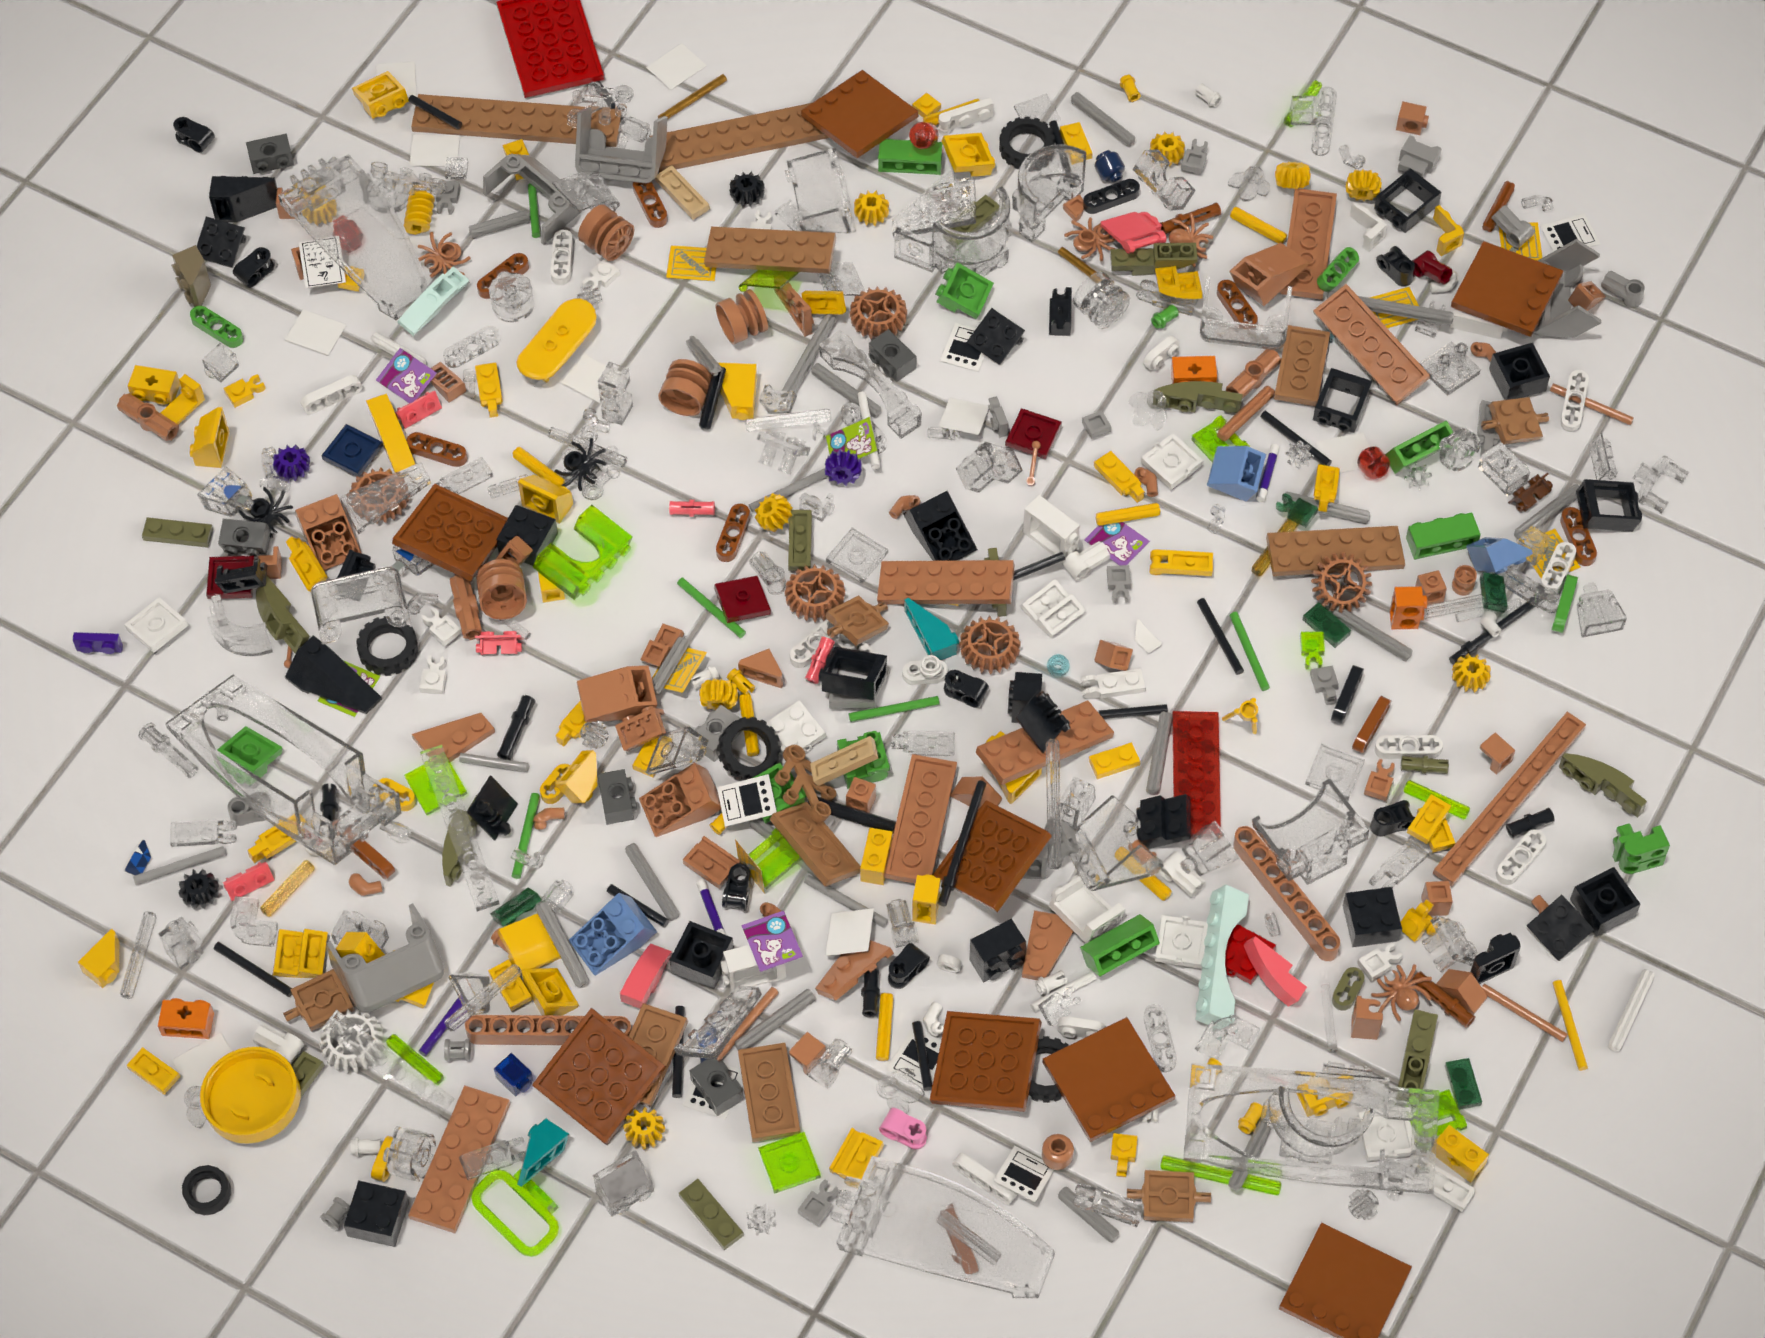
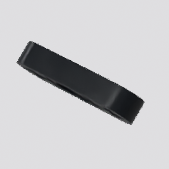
M1126 179L1086 194L1083 198L1084 211L1089 214H1096L1136 199L1140 192L1139 182L1134 179ZM1113 193L1117 198L1108 199L1106 195Z
M1356 665L1352 666L1332 713L1331 721L1339 724L1343 723L1361 681L1364 668Z

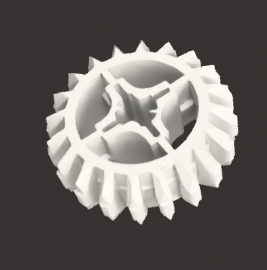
M347 1009V1015L342 1016L338 1012V1019L335 1020L330 1017L329 1022L331 1025H324V1032L320 1033L322 1041L319 1043V1046L322 1049L323 1058H327V1063L330 1066L334 1064L337 1071L343 1067L346 1073H348L350 1068H353L354 1072L357 1073L358 1067L362 1066L363 1069L367 1070L368 1062L375 1065L374 1057H381L380 1050L385 1047L383 1042L385 1035L382 1032V1025L380 1023L377 1024V1018H370L368 1012L361 1015V1011L358 1009L354 1014H351V1011ZM340 1034L342 1039L338 1042V1046L334 1049V1041L336 1037ZM371 1034L370 1042L365 1048L363 1042L367 1039L366 1036Z

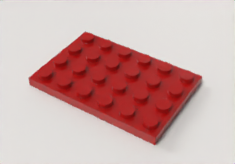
M580 0L496 1L524 98L604 80L603 70Z

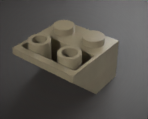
M196 245L173 254L174 264L171 266L175 275L178 276L175 279L179 288L185 291L184 296L188 304L192 303L196 307L203 305L211 287V282L205 261Z

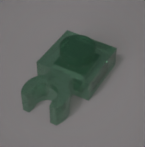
M1286 493L1282 495V501L1286 502V504L1278 501L1276 503L1278 511L1288 512V519L1305 528L1318 513V507L1301 498H1298L1295 502Z

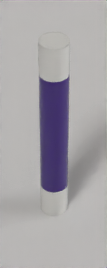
M1272 444L1270 447L1256 498L1259 502H1264L1280 448L1277 444Z
M700 879L696 884L713 929L725 934L705 879Z

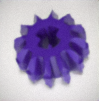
M296 444L292 448L286 445V449L279 448L278 454H274L273 469L279 478L284 477L286 482L291 478L296 482L297 477L304 478L305 472H309L310 458L304 448L299 449Z
M841 449L838 452L832 451L825 461V475L829 476V481L835 480L837 485L843 483L847 486L849 482L854 484L861 475V459H858L857 454H850L849 450L847 452H843Z

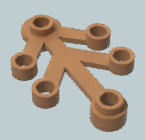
M795 744L788 746L783 751V758L786 762L782 770L777 772L774 780L781 786L786 785L790 780L789 773L793 767L797 776L791 788L784 793L783 800L787 804L793 805L799 798L798 793L801 787H803L812 807L810 810L811 819L817 823L824 822L830 816L831 809L826 803L818 800L813 788L821 792V798L833 801L837 793L834 788L825 784L817 786L813 781V776L806 773L805 769L812 773L811 762L805 759V751L802 747Z

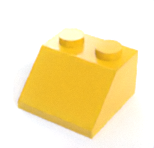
M217 407L200 417L199 425L195 426L194 444L190 445V457H193L195 466L221 468L230 432L222 407Z
M530 475L520 478L518 481L522 506L554 518L559 524L573 506L572 492L564 486L559 487L551 483L545 477L540 478L536 475Z

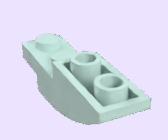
M452 267L447 273L441 274L414 301L397 323L414 336L440 312L446 303L468 284L469 279L455 267Z

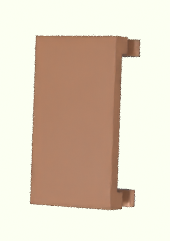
M1362 996L1356 997L1351 1017V1038L1378 1039L1383 1022V1014L1373 1013L1369 1010V1007H1379L1381 1002L1375 999H1364Z

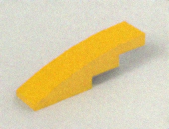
M387 393L366 400L394 473L397 472L399 476H403L417 471L416 464Z

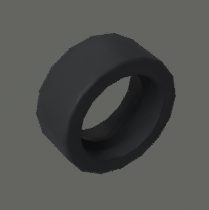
M211 1165L199 1166L191 1170L185 1177L182 1184V1195L192 1211L201 1215H212L221 1211L228 1204L231 1196V1186L225 1173L218 1167ZM205 1178H214L219 1181L221 1191L215 1199L204 1203L194 1199L192 1189L197 1182Z

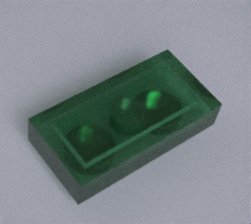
M1482 572L1479 579L1483 608L1505 613L1508 605L1504 577Z
M1319 602L1303 615L1302 620L1334 648L1351 635V629Z
M528 887L494 910L490 915L496 923L504 927L514 923L517 917L524 912L534 909L536 904L541 901V898L537 892Z
M1470 1059L1446 1062L1445 1069L1457 1110L1481 1106L1482 1099Z

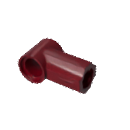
M1427 250L1412 260L1415 264V276L1420 278L1425 275L1444 285L1450 281V277L1453 274L1452 268L1439 262L1431 251Z

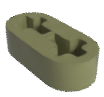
M1350 967L1343 973L1332 997V1004L1336 1009L1345 1011L1352 1007L1363 986L1365 977L1362 970ZM1356 976L1357 981H1354L1353 985L1349 986L1350 978ZM1344 992H1347V1000L1340 1002V997L1343 996Z

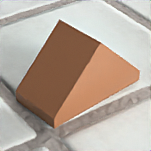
M1592 281L1580 283L1568 301L1574 307L1579 305L1589 311L1606 296Z
M770 649L739 661L738 668L742 671L744 677L782 688V672Z
M983 776L962 777L950 796L970 806L977 782L981 780L986 782V787L978 810L986 800L997 806L1002 801V797Z
M1448 969L1436 983L1453 999L1457 998L1460 1004L1473 1015L1488 997L1471 972Z

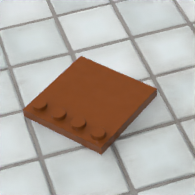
M861 70L802 109L801 116L854 157L859 158L918 118V110L864 70Z
M1483 241L1451 302V307L1532 337L1563 275V270Z
M434 484L395 534L392 544L472 581L479 569L496 549V539L508 518Z
M986 800L977 812L957 872L955 890L998 913L1052 835L1045 829ZM958 840L933 873V876L940 878V882H942L944 876H947Z
M590 1008L532 1086L603 1143L608 1144L626 1121L627 1115L630 1116L667 1066L595 1009Z
M947 1011L930 1095L931 1103L1026 1112L1042 1024L1040 1018Z
M1127 1017L1042 1060L1043 1065L1090 1142L1175 1100L1176 1097Z
M1321 1222L1279 1306V1310L1336 1338H1378L1412 1266Z

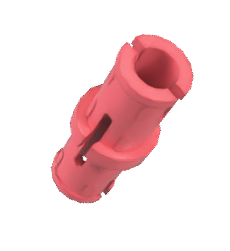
M690 499L689 501H670L669 513L670 515L679 514L689 515L690 517H695V515H714L715 502H695V499Z
M821 637L815 655L812 654V662L805 676L806 680L815 684L819 683L820 669L825 667L826 658L830 654L835 641L827 637Z

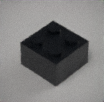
M1533 342L1492 354L1489 370L1505 400L1524 398L1547 390L1550 375Z
M515 505L496 539L499 554L510 540L518 536L533 550L523 563L539 568L558 534L556 519Z
M1615 867L1575 886L1570 897L1578 912L1594 929L1593 933L1596 937L1636 917L1641 905Z
M1392 887L1345 893L1342 906L1352 948L1399 941L1402 926Z
M1012 918L970 939L969 960L983 983L988 980H996L1003 972L1009 969L1015 970L1019 968L1025 961L1026 940Z
M689 921L669 960L671 973L715 989L722 975L721 972H723L720 961H724L723 952L734 949L733 938Z
M358 1180L344 1223L347 1236L395 1247L409 1205L406 1191Z

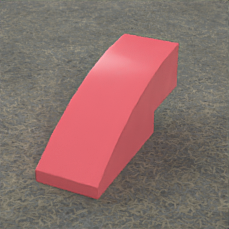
M1256 936L1246 941L1244 948L1265 985L1288 1007L1298 1002L1307 986L1288 973L1293 965Z
M650 943L635 964L620 992L621 1002L641 1009L643 1003L646 1004L650 994L654 993L670 960L672 951Z

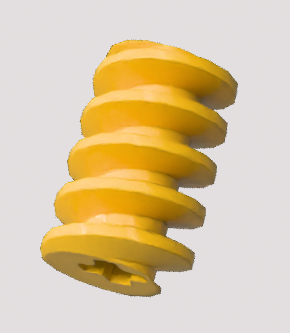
M412 188L409 191L403 229L409 234L416 235L427 232L430 229L435 198L422 188Z

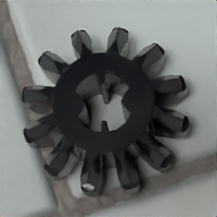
M752 171L749 174L742 172L741 176L735 174L734 180H731L729 193L735 204L740 203L742 207L745 204H749L751 207L753 202L759 204L760 199L764 196L765 187L759 175L754 176Z
M193 869L192 875L184 874L185 881H179L180 890L178 893L186 906L191 904V907L195 910L198 905L205 909L207 902L213 904V897H218L219 894L217 890L219 884L217 880H214L215 877L211 872L207 874L202 869L197 873Z

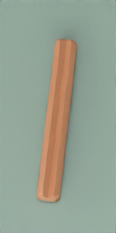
M1265 386L1218 430L1217 437L1222 441H1227L1274 396L1275 390L1270 386Z

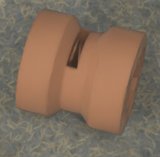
M1462 565L1455 570L1452 589L1456 594L1465 596L1474 590L1477 573L1473 567Z

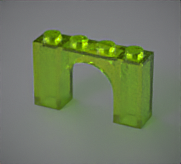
M592 504L578 517L574 530L596 548L599 558L590 562L577 561L551 542L537 555L533 566L535 570L573 600L580 595L584 596L590 590L591 584L594 581L598 583L604 576V571L606 569L611 570L618 562V558L620 556L625 557L631 549L630 543L633 536Z

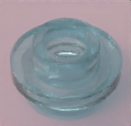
M1061 654L1053 655L1047 662V670L1053 676H1063L1069 671V661Z

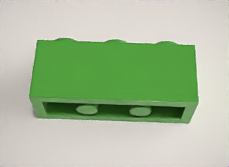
M885 139L880 143L878 172L941 175L942 142Z
M1446 420L1392 448L1384 456L1396 474L1448 447L1457 440V437Z
M1471 512L1467 514L1459 513L1444 519L1436 518L1425 523H1414L1408 526L1406 540L1412 556L1416 560L1467 549L1466 546L1478 541L1481 534Z
M1139 914L1084 944L1080 949L1086 966L1098 976H1102L1160 944L1153 923Z

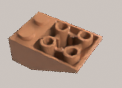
M1279 243L1244 257L1229 272L1240 290L1265 306L1310 263L1284 244Z
M337 494L295 510V516L307 544L323 570L344 563L349 550L361 553Z
M648 665L626 666L576 682L585 722L622 720L630 715L636 716L641 714V710L646 707H657Z
M695 762L639 798L655 837L706 820L721 810L719 795L709 771Z

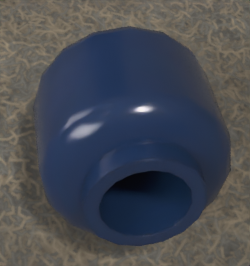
M1106 150L1096 157L1097 161L1094 167L1103 181L1111 180L1114 183L1122 178L1125 165L1117 152Z

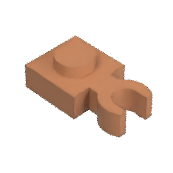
M1379 759L1376 772L1371 771L1364 795L1386 801L1394 779L1389 776L1393 774L1395 764L1391 763L1390 768L1384 769L1382 767L1383 760Z

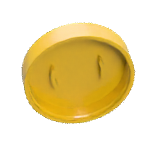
M245 1047L232 1051L220 1058L206 1074L200 1091V1103L203 1113L214 1131L229 1141L245 1144L261 1142L281 1132L294 1118L301 1099L299 1080L291 1064L278 1052L264 1047Z

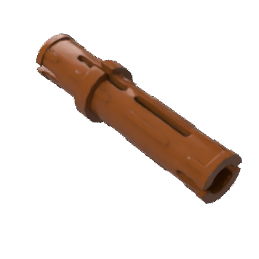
M1216 202L1184 215L1177 214L1172 219L1179 221L1186 219L1187 221L1183 223L1190 226V213L1196 216L1206 212L1205 215L1194 218L1196 224L1221 215V208ZM1172 219L1160 222L1162 225L1161 230L1164 231L1165 235L1171 233L1174 229L1186 230L1179 224L1174 225Z
M1420 971L1412 978V980L1427 976ZM1423 981L1414 984L1427 991L1431 999L1445 1010L1444 1013L1446 1015H1451L1465 1028L1469 1027L1475 1020L1476 1016L1466 1010L1457 998L1453 999L1433 981Z

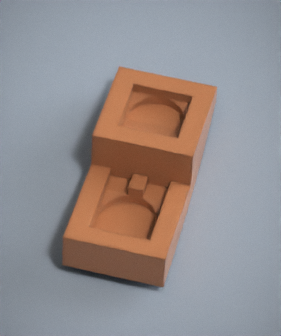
M662 624L655 640H649L640 660L660 668L676 639L683 637L685 633L678 628Z

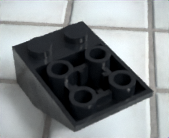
M212 176L209 199L214 217L224 222L237 223L277 208L278 188L275 177Z
M948 491L903 513L913 534L933 561H957L978 550Z

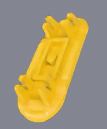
M581 298L570 299L562 303L518 355L516 363L520 373L525 377L543 380L547 383L549 378L553 377L567 362L595 326L597 316L593 305Z

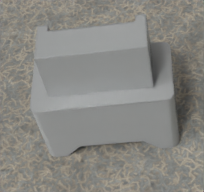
M1410 135L1400 151L1398 171L1406 172L1411 168L1421 177L1426 172L1431 174L1440 159L1441 147H1429L1417 142L1415 137Z

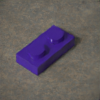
M74 632L72 640L75 648L82 653H122L123 644L119 634Z

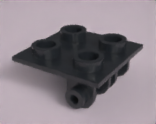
M206 216L196 247L204 260L233 268L239 245L241 243L244 244L247 239L246 235L243 234L245 227Z
M991 308L966 343L1001 365L1016 344H1022L1024 338L1021 336L1025 330Z
M1039 689L1015 718L1039 750L1044 753L1061 731H1068L1071 726L1069 725L1070 721L1063 714L1060 715L1062 711L1060 709L1056 710L1058 706L1049 697L1050 695L1048 693L1045 694L1044 691L1041 692Z
M490 775L467 813L495 841L498 835L506 836L511 832L510 824L507 821L518 803Z
M1562 894L1526 925L1558 961L1594 931L1592 926Z

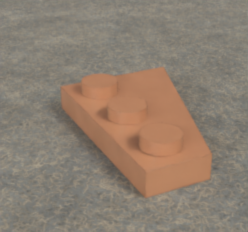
M782 276L775 278L774 291L804 337L812 334V324H814L810 306Z
M477 713L414 733L412 738L438 770L458 758L460 753L467 752L494 734L495 729L482 713Z
M1034 910L1022 978L1038 980L1039 977H1048L1063 949L1069 943L1074 931L1057 914Z
M870 940L868 951L841 954L815 989L819 995L836 1001L858 983V978L866 971L872 972L877 968V962L884 957L888 959L894 952L891 947Z

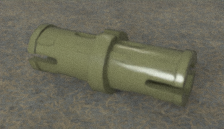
M1402 756L1401 770L1419 771L1421 774H1427V772L1448 774L1449 760L1428 758V756H1423V758Z

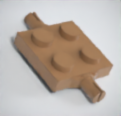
M1530 397L1491 402L1488 406L1492 414V420L1481 422L1483 430L1494 428L1499 435L1502 445L1540 440L1543 434L1539 423L1548 422L1549 416L1548 413L1536 414Z
M858 595L827 611L825 616L834 625V627L827 630L828 636L833 638L838 634H843L856 646L887 630L889 623L880 614L887 610V604L881 602L872 606Z
M334 969L290 989L295 999L296 1007L283 1012V1015L287 1022L301 1016L312 1032L330 1023V1017L335 1020L338 1019V1012L344 1016L347 1015V1009L351 1012L355 1011L350 1001L349 994Z
M1145 1170L1142 1189L1127 1188V1199H1141L1144 1207L1143 1220L1193 1222L1196 1202L1211 1203V1192H1196L1194 1172Z

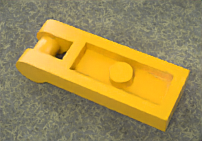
M1154 549L1150 552L1152 564H1150L1149 572L1152 575L1165 573L1212 576L1213 553L1160 549ZM1168 560V563H1161V561Z

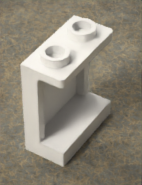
M1087 872L1080 876L1075 875L1063 887L1060 885L1055 888L1051 893L1052 898L1049 903V907L1085 943L1101 936L1119 924L1125 912V908L1120 903L1111 907L1087 883L1089 878Z

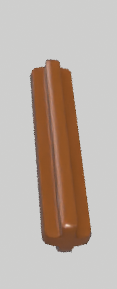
M1504 182L1483 223V230L1492 232L1495 228L1496 223L1491 217L1500 208L1507 205L1514 191V183Z

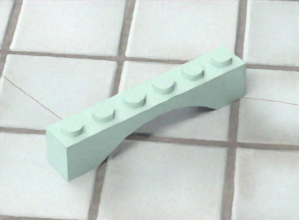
M1228 885L1216 889L1210 896L1211 905L1207 918L1208 928L1204 940L1205 950L1201 962L1202 973L1198 984L1199 996L1196 1003L1195 1020L1217 1029L1233 1023L1235 999L1226 976L1225 951L1233 928L1247 914L1249 894Z

